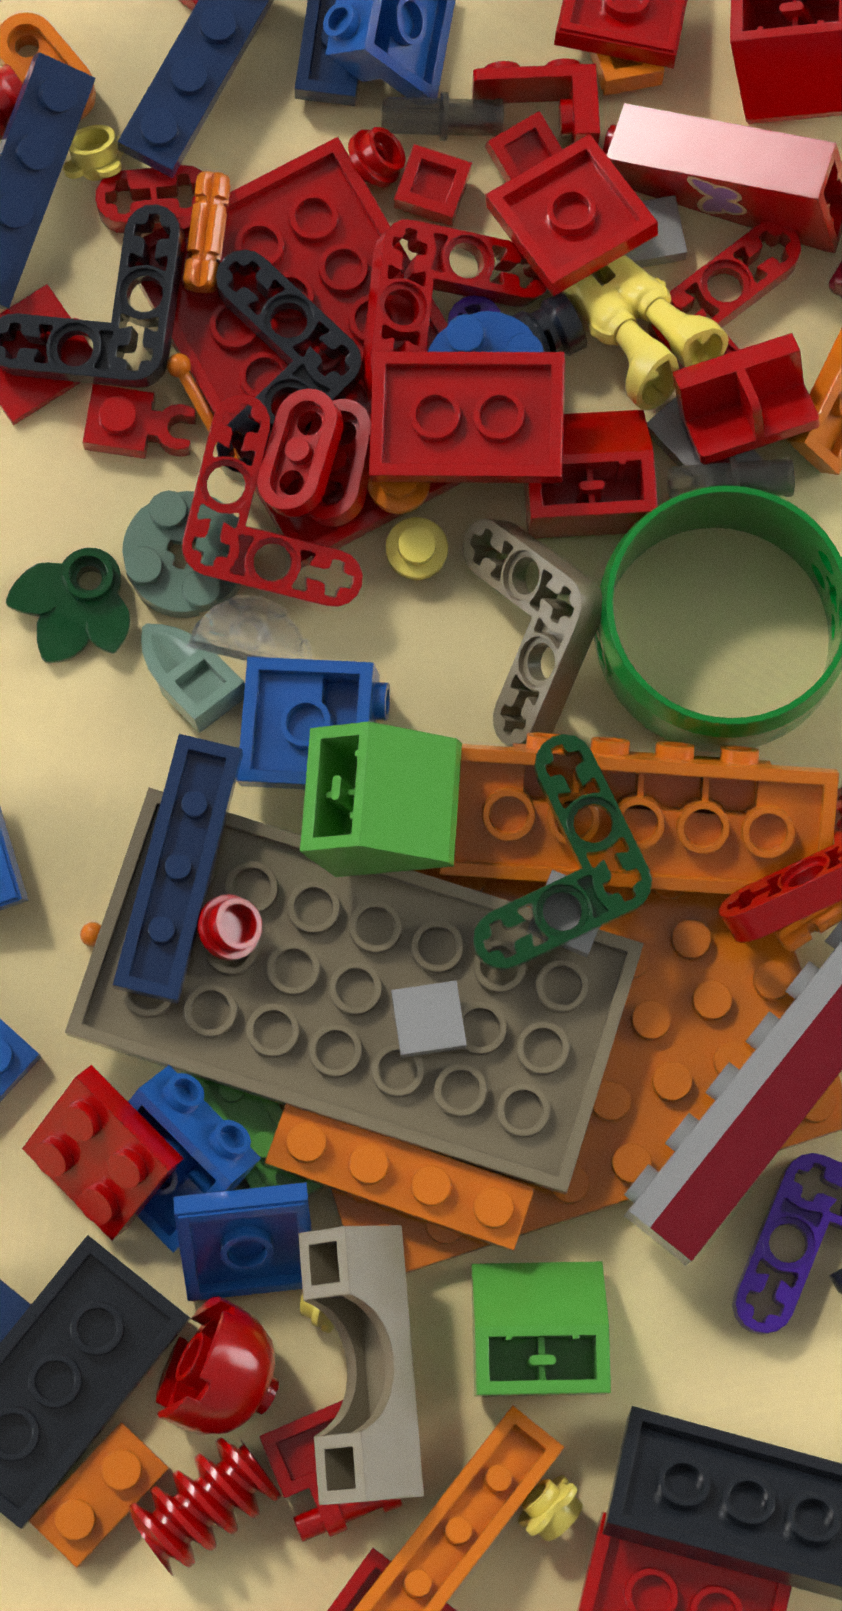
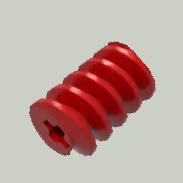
M218 1438L215 1443L220 1462L217 1464L202 1454H197L194 1457L199 1475L196 1480H193L179 1470L173 1472L172 1476L177 1490L175 1496L169 1495L157 1486L153 1487L150 1491L156 1510L152 1513L135 1502L129 1506L132 1520L138 1531L172 1576L173 1572L169 1558H174L186 1567H191L195 1564V1557L191 1546L192 1541H195L209 1551L216 1548L217 1542L212 1528L214 1524L232 1535L238 1531V1524L234 1513L235 1508L240 1509L252 1518L258 1516L260 1509L255 1495L256 1492L259 1491L275 1502L281 1498V1493L242 1440V1445L237 1448L224 1438Z

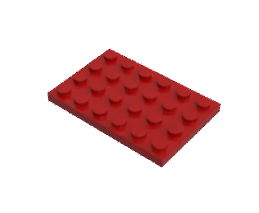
M336 137L230 192L229 203L225 206L227 218L221 261L217 263L220 264L224 257L234 251L249 250L260 254L354 341L360 350L362 359L374 248L377 240L390 225L361 175L354 167L340 139ZM191 212L178 219L185 232V250L171 343L177 353L184 354L190 359L191 368L189 372L214 415L217 406L227 397L236 394H247L256 397L288 364L225 306L219 297L218 287L215 292L209 294L191 292L185 289L183 275L185 261L189 259L187 246ZM163 227L142 238L150 247L149 265L165 271L167 266L160 267L155 260L158 240L169 239L170 236ZM398 242L393 249H398L402 252V270L393 279H404L406 265L411 260L401 243ZM136 262L135 266L144 265L141 262ZM237 271L233 274V291L237 292L239 289L246 287L259 298L260 310L254 313L259 315L268 300L256 287L255 276L257 273L253 271L245 277ZM144 281L138 284L152 310L155 309L163 297L162 286L153 281ZM277 290L274 291L272 297L278 294L279 292ZM399 295L386 297L384 307L388 318L399 325L411 324L414 313L410 302ZM433 298L426 352H428L435 337L448 326ZM285 309L274 316L271 327L281 337L292 338L300 335L305 330L307 319L297 310ZM318 332L316 339L310 347L322 359L323 371L321 374L326 376L328 373L335 371L343 376L346 374V357L341 354L334 360L329 358L319 348V337L324 334ZM394 341L393 351H397L405 341ZM308 349L301 352L299 355L304 357ZM361 372L360 381L344 399L360 403L371 416L372 393L367 389ZM292 393L282 394L276 398L271 409L275 417L281 403ZM240 404L236 413L226 412L223 417V425H227L247 405ZM356 430L344 432L339 444L346 445L352 442L356 436ZM239 440L232 443L239 460L244 457L251 461L253 460L254 451H241L242 443ZM295 479L289 484L287 495L298 493L300 479ZM430 482L428 496L422 504L461 483ZM257 483L255 487L256 493L281 535L336 549L403 515L390 513L378 507L371 499L367 488L365 502L359 514L344 525L329 527L317 523L308 513L299 517H286L278 514L261 497ZM344 489L332 491L327 498V504L338 503L344 495ZM300 551L301 569L308 565L314 552Z

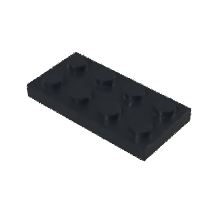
M89 1235L85 1237L0 1343V1513L20 1529H24L29 1520L36 1514L191 1319Z
M632 1406L626 1421L602 1534L842 1600V1463Z

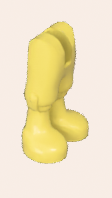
M623 255L596 271V274L605 285L601 286L592 275H589L563 291L574 309L589 325L591 336L604 344L620 346L627 355L629 369L626 376V394L641 410L654 409L663 404L675 390L672 372L679 370L677 360L684 367H688L722 356L727 349L728 335L716 321L700 315H688L670 304L671 295L666 287V283L657 277L653 278L627 255ZM636 319L651 322L669 342L672 352L664 344L646 333L638 325Z

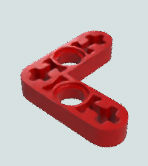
M405 219L393 223L376 242L373 253L361 368L362 379L371 393L373 351H393L394 341H405L396 352L427 351L433 290L465 297L473 295L482 296L494 303L513 307L527 306L544 294L547 287L512 241ZM401 239H405L408 241V250L412 253H417V255L406 265L404 279H393L402 270L403 260L402 252L398 249H393V247ZM464 249L474 256L478 265L476 277L463 278L453 271L449 260L452 250ZM518 264L523 265L524 275L533 278V281L525 288L520 287L518 276L505 272H510ZM493 270L501 271L491 282L489 281ZM399 295L410 302L414 313L411 324L399 325L388 318L384 307L386 297Z
M769 221L755 226L670 291V304L687 314L694 305L695 298L690 295L693 293L701 307V310L694 315L707 317V313L712 317V320L716 321L723 328L793 273L801 252L800 238L794 229ZM762 242H765L769 247H774L779 243L784 246L781 257L782 262L779 263L774 257L768 258L757 266L753 278L748 267L759 258L763 247ZM718 274H727L738 280L741 285L742 294L731 302H721L711 296L707 283ZM649 322V335L664 344L672 352L666 338ZM729 336L728 346L724 355L740 350ZM677 360L679 369L685 368V367Z
M236 394L227 397L216 408L206 442L183 536L182 552L186 562L194 571L205 576L325 606L339 607L350 603L358 595L363 579L360 565L352 555L340 549L246 526L270 431V417L267 408L262 402L251 395ZM240 404L250 406V417L260 421L257 433L247 432L241 447V451H254L250 466L234 457L213 456L216 442H220L229 448L232 428L223 425V417L226 412L236 413ZM222 466H231L237 469L242 474L245 482L241 497L229 504L214 500L207 489V480L210 474L216 468ZM201 504L218 513H239L236 527H232L223 521L220 541L229 545V551L227 556H216L212 565L201 563V552L192 548V542L195 537H206L211 518H198ZM267 544H278L284 547L291 559L287 574L275 581L260 577L254 568V557L257 551ZM300 551L314 552L308 565L321 569H329L332 560L343 561L342 571L351 576L349 587L339 586L335 596L324 594L325 584L323 582L305 577V590L293 588L292 584L297 579L301 570Z
M842 787L838 789L834 826L835 844L742 887L726 898L721 904L719 913L736 942L746 943L760 939L842 900Z

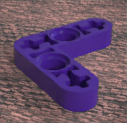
M804 1154L789 1163L782 1173L733 1297L732 1307L734 1316L739 1324L749 1332L761 1335L773 1333L788 1323L794 1313L828 1225L842 1230V1203L839 1216L829 1210L837 1200L831 1196L817 1193L810 1201L805 1200L801 1197L803 1186L794 1181L795 1174H806L812 1167H817L822 1171L820 1181L824 1185L838 1190L842 1187L841 1162L821 1154ZM778 1226H794L804 1236L805 1251L797 1261L790 1263L780 1261L771 1252L769 1245L770 1235ZM759 1261L774 1272L795 1276L791 1287L783 1280L777 1282L772 1295V1301L781 1306L778 1316L772 1314L765 1316L762 1322H757L752 1318L754 1307L746 1303L748 1293H761L769 1277V1274L756 1273Z

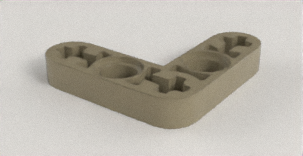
M486 518L477 520L468 529L463 543V556L466 565L474 574L532 617L493 713V726L497 737L502 743L508 746H513V743L526 744L528 733H553L600 624L602 593L593 580L516 524L509 521ZM496 550L503 554H509L506 560L496 559ZM535 561L539 569V580L534 591L530 592L526 585V572L530 563ZM559 594L570 595V604L564 600L556 599ZM550 646L555 656V665L552 674L546 679L541 670V659L546 648Z

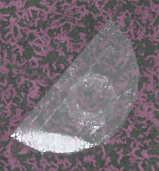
M236 595L228 601L214 605L194 625L187 647L247 661V657L312 659L311 644L308 638L303 640L298 627L286 616L289 611L284 606L262 596Z

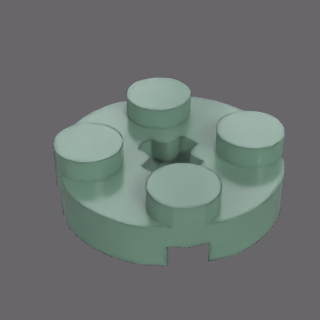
M168 490L155 495L150 503L141 508L131 520L123 540L122 553L125 570L134 590L147 606L161 614L175 618L200 616V612L210 611L217 605L220 608L229 602L242 586L241 584L200 574L194 571L188 563L184 569L174 566L175 555L169 551L174 544L182 545L194 491L175 492ZM212 497L214 500H216V501H218V502H220V503H223V502L219 501L218 499ZM201 504L198 518H211L206 537H195L193 541L196 542L195 548L203 555L201 563L212 565L216 556H227L229 551V545L220 541L223 521L232 527H236L238 517L233 513H218Z

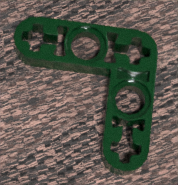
M561 734L553 736L544 742L536 754L534 771L537 782L580 869L497 908L480 919L473 937L475 954L482 964L493 970L506 971L517 968L630 914L643 905L651 892L652 878L643 855L592 751L583 740L576 736ZM558 749H562L567 757L576 754L580 757L582 763L576 766L574 774L581 790L590 782H593L598 793H590L578 797L567 808H563L558 797L570 796L571 790L565 778L561 774L550 777L546 771L553 764L552 752ZM589 806L599 807L606 811L612 823L611 832L608 837L596 843L586 842L581 839L575 832L573 825L577 812ZM619 840L623 842L627 852L616 853L614 856L620 870L624 874L635 872L639 878V882L631 889L634 898L628 901H624L619 893L608 896L603 886L611 879V873L605 860H602L594 868L587 856L605 853ZM559 893L569 894L574 897L581 908V918L578 924L572 929L565 931L556 930L549 926L543 915V906L546 900L552 895ZM530 906L534 925L547 942L534 946L533 936L530 933L514 942L515 955L505 958L500 950L489 953L484 943L492 937L490 926L500 922L506 931L525 924L526 920L517 911Z

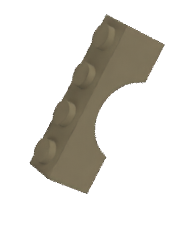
M402 1225L341 1226L298 1233L303 1301L318 1308L332 1322L342 1341L347 1362V1385L341 1408L334 1420L323 1431L314 1436L319 1505L424 1496Z

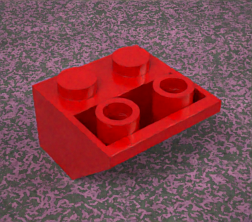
M731 0L730 44L746 122L748 124L842 116V0Z
M644 410L564 414L563 483H524L528 534L535 539L626 534L636 522L658 507L654 451Z

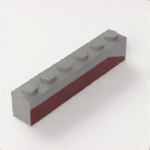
M842 920L825 940L827 944L834 948V951L823 965L818 968L809 961L785 992L795 1000L779 1019L769 1011L745 1041L755 1051L740 1069L729 1062L705 1093L715 1100L700 1120L688 1113L665 1142L668 1147L675 1151L659 1172L648 1164L624 1194L634 1203L624 1217L685 1266L694 1260L842 1071Z

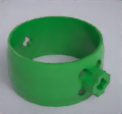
M712 486L683 493L664 502L636 522L621 539L608 561L600 585L602 593L601 620L594 635L598 660L611 690L624 708L641 725L667 741L690 743L695 745L694 750L720 752V747L727 745L754 748L770 743L797 728L813 714L831 690L842 670V557L827 533L815 520L794 504L776 495L740 486ZM702 528H724L743 531L774 544L793 558L806 572L821 598L827 618L829 635L828 655L822 676L809 690L794 701L761 715L739 718L714 717L685 709L671 702L653 689L636 671L621 645L616 630L613 610L614 589L627 568L641 554L658 542L682 532Z

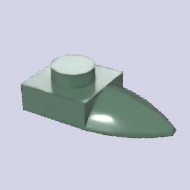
M147 623L142 627V653L148 670L158 683L162 695L199 733L244 700L245 682L202 640L191 633L168 625Z

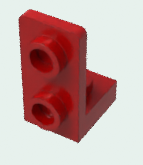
M562 58L552 60L545 66L520 67L519 64L512 61H497L486 65L484 68L473 70V104L559 101L560 136H571V144L590 134L599 144L600 118L596 63L581 64L575 59Z

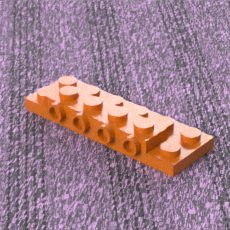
M528 733L526 744L513 743L512 747L462 744L454 867L440 868V875L547 882L552 870L569 875L580 869L537 782L534 771L536 754L541 745L551 737L560 734ZM616 737L591 738L590 750L650 870L652 878L651 889L733 894L748 884L833 845L839 772L837 769L772 765L769 760H759V749L747 746H721L720 757L694 755L695 745L685 742L659 741L656 742L655 753L629 751L630 741L627 739ZM562 749L552 752L553 764L546 771L550 777L561 774L571 790L570 796L558 797L563 808H567L582 795L598 793L593 782H590L581 790L574 774L576 766L582 763L577 754L567 757ZM585 807L577 812L574 817L573 825L575 832L586 842L596 843L603 841L611 832L612 823L606 811L599 807ZM619 840L605 853L587 856L591 866L594 868L602 860H605L611 873V879L604 886L632 888L639 882L635 872L624 874L614 858L616 853L627 852L622 841Z

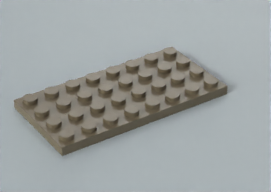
M148 788L65 1030L67 1036L164 1067L170 1065L179 1072L279 1104H287L566 1195L644 943L599 929L587 958L565 948L558 947L517 968L506 971L493 970L482 964L475 954L473 946L474 931L481 918L511 901L413 870L334 877L300 852L301 835L228 812L204 905L209 900L224 894L236 895L250 901L257 908L262 919V933L256 947L251 953L240 959L232 961L222 960L213 956L204 947L197 930L178 1004L114 989L115 973L163 796V791ZM530 907L517 911L526 920L525 924L506 931L500 922L490 926L492 937L484 943L489 953L500 950L505 958L515 955L514 942L528 935L527 929L532 920V909ZM533 936L534 946H538L544 942H547L543 939ZM457 980L467 1044L466 1048L401 1058L391 990Z

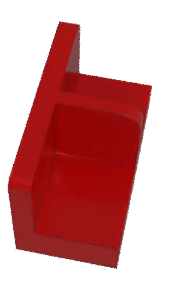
M793 333L672 372L679 414L702 464H710L817 429L820 426L819 414L804 384L801 351Z

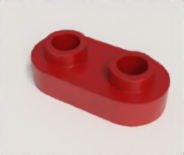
M302 389L285 398L276 413L260 466L257 485L261 497L275 512L286 517L305 515L320 503L324 496L344 427L342 413L331 398L322 391ZM317 419L322 420L321 427L315 434L305 435V428L308 423ZM304 479L303 487L298 493L287 495V488L293 480Z
M337 399L333 402L343 416V433L348 430H356V436L349 444H339L324 496L317 507L308 513L317 523L329 527L344 525L359 514L365 502L370 478L371 416L360 403L350 399ZM322 420L312 421L309 435L315 434L320 429ZM304 479L299 480L298 492L303 487ZM344 489V495L338 503L327 504V498L332 491Z

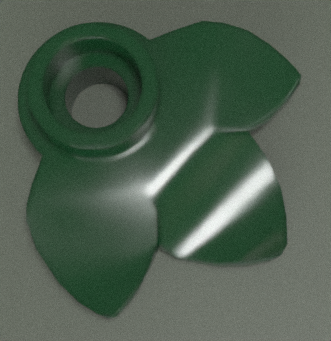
M98 548L76 550L67 556L62 564L47 562L33 565L15 581L6 598V605L12 610L39 617L37 621V644L42 660L48 664L72 659L83 651L90 641L103 651L115 654L125 641L130 628L129 610L118 595L122 580L119 566L110 554ZM92 571L102 576L100 585L93 590H85L79 586V580L86 572Z

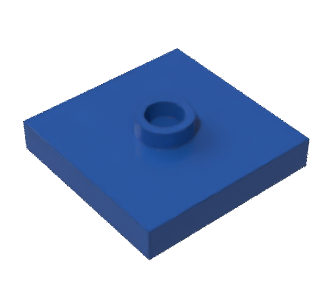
M306 1182L173 1197L174 1216L188 1301L206 1300L218 1296L225 1298L303 1289L298 1233L312 1231Z

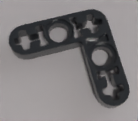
M154 204L145 205L137 209L129 217L124 231L111 323L19 313L6 314L0 317V368L6 373L16 376L131 388H144L157 383L165 374L169 359L185 250V232L175 214L166 207ZM155 223H161L165 232L170 235L169 239L158 240L155 251V260L160 267L167 266L165 271L149 265L150 247L144 238L141 237L142 233H151ZM136 262H141L142 264H144L140 266H135ZM144 281H153L160 284L163 288V297L155 309L140 312L132 308L130 296L138 284ZM127 322L144 327L143 346L150 355H153L151 361H141L138 371H133L130 364L123 359L125 353L135 352L139 335L133 326L126 327ZM158 326V330L156 332L148 329V327ZM17 331H21L22 335L30 343L46 345L48 363H43L45 356L38 349L30 348L19 349L17 358L12 359V355L3 347L4 341H13ZM51 332L47 341L46 333ZM83 335L89 337L93 342V352L90 359L80 366L72 367L64 364L61 359L63 344L73 336Z
M240 250L224 257L218 266L216 274L220 299L231 312L288 364L255 397L267 408L270 417V432L275 420L271 410L272 404L282 394L294 393L302 389H316L324 392L332 401L344 399L356 387L362 372L360 350L354 341L260 254L255 251ZM237 271L245 277L253 271L257 273L255 276L256 287L268 300L259 315L254 313L260 310L259 298L246 287L239 289L237 292L233 291V274ZM277 290L279 293L272 297L273 292ZM285 309L299 311L307 319L305 330L300 335L292 338L281 337L276 334L271 327V323L277 313ZM318 332L324 334L319 337V348L329 358L334 360L341 354L346 357V374L343 376L335 371L328 373L326 376L321 374L323 371L322 359L310 347L316 339ZM308 349L304 357L299 355L301 352ZM247 405L227 424V426L232 428L230 445L228 448L217 442L218 457H234L232 443L236 440L243 443L247 432L257 433L259 423L250 417V406ZM312 421L306 426L305 435L310 432ZM246 457L240 459V461L248 466L252 464V461ZM231 466L221 467L228 477L235 481L244 482L242 474L237 469Z

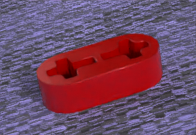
M180 165L174 177L171 178L153 168L121 170L112 177L102 179L96 189L95 200L100 219L108 229L123 234L129 217L137 209L145 205L157 204L166 207L179 219L191 213L193 204L197 202H195L196 196H194L191 207L180 208L178 199L174 198L178 196V187L190 186L194 195L197 176L203 171L194 166ZM129 191L131 199L135 201L131 203L129 213H119L116 204H113L118 200V192ZM155 223L153 231L162 228L161 223Z

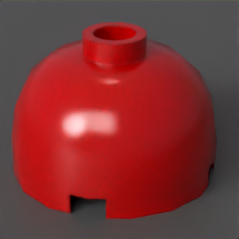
M218 1296L207 1300L192 1316L191 1320L201 1324L190 1342L188 1343L186 1339L179 1336L163 1369L156 1393V1403L165 1407V1409L157 1413L159 1418L181 1429L200 1435L229 1433L245 1424L255 1412L260 1415L264 1414L271 1406L279 1387V1379L273 1376L276 1357L273 1341L257 1318L246 1310Z

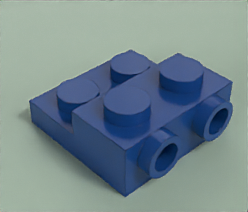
M336 0L335 5L328 10L323 21L324 31L328 35L326 56L362 82L382 79L416 105L436 103L456 0Z
M247 657L239 746L243 750V757L236 780L238 784L244 787L303 789L305 791L310 728L368 721L376 723V720L387 721L390 711V684L388 682H379L380 674L374 662Z
M168 1065L139 1087L128 1102L184 1158L138 1215L143 1223L174 1253L179 1249V1241L174 1216L173 1197L235 1190L261 1157L250 1147V1136L241 1124L232 1120H223L203 1100L204 1090L197 1079L185 1073H177Z

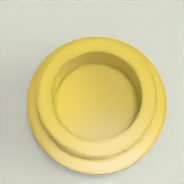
M412 517L402 520L392 528L386 540L388 563L397 574L407 579L423 580L432 577L441 570L448 556V541L445 533L435 522L426 518Z

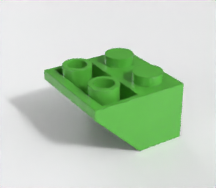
M370 721L310 728L300 852L334 877L454 867L462 743L457 738Z
M603 1261L471 1264L474 1397L606 1395L611 1393L609 1319Z

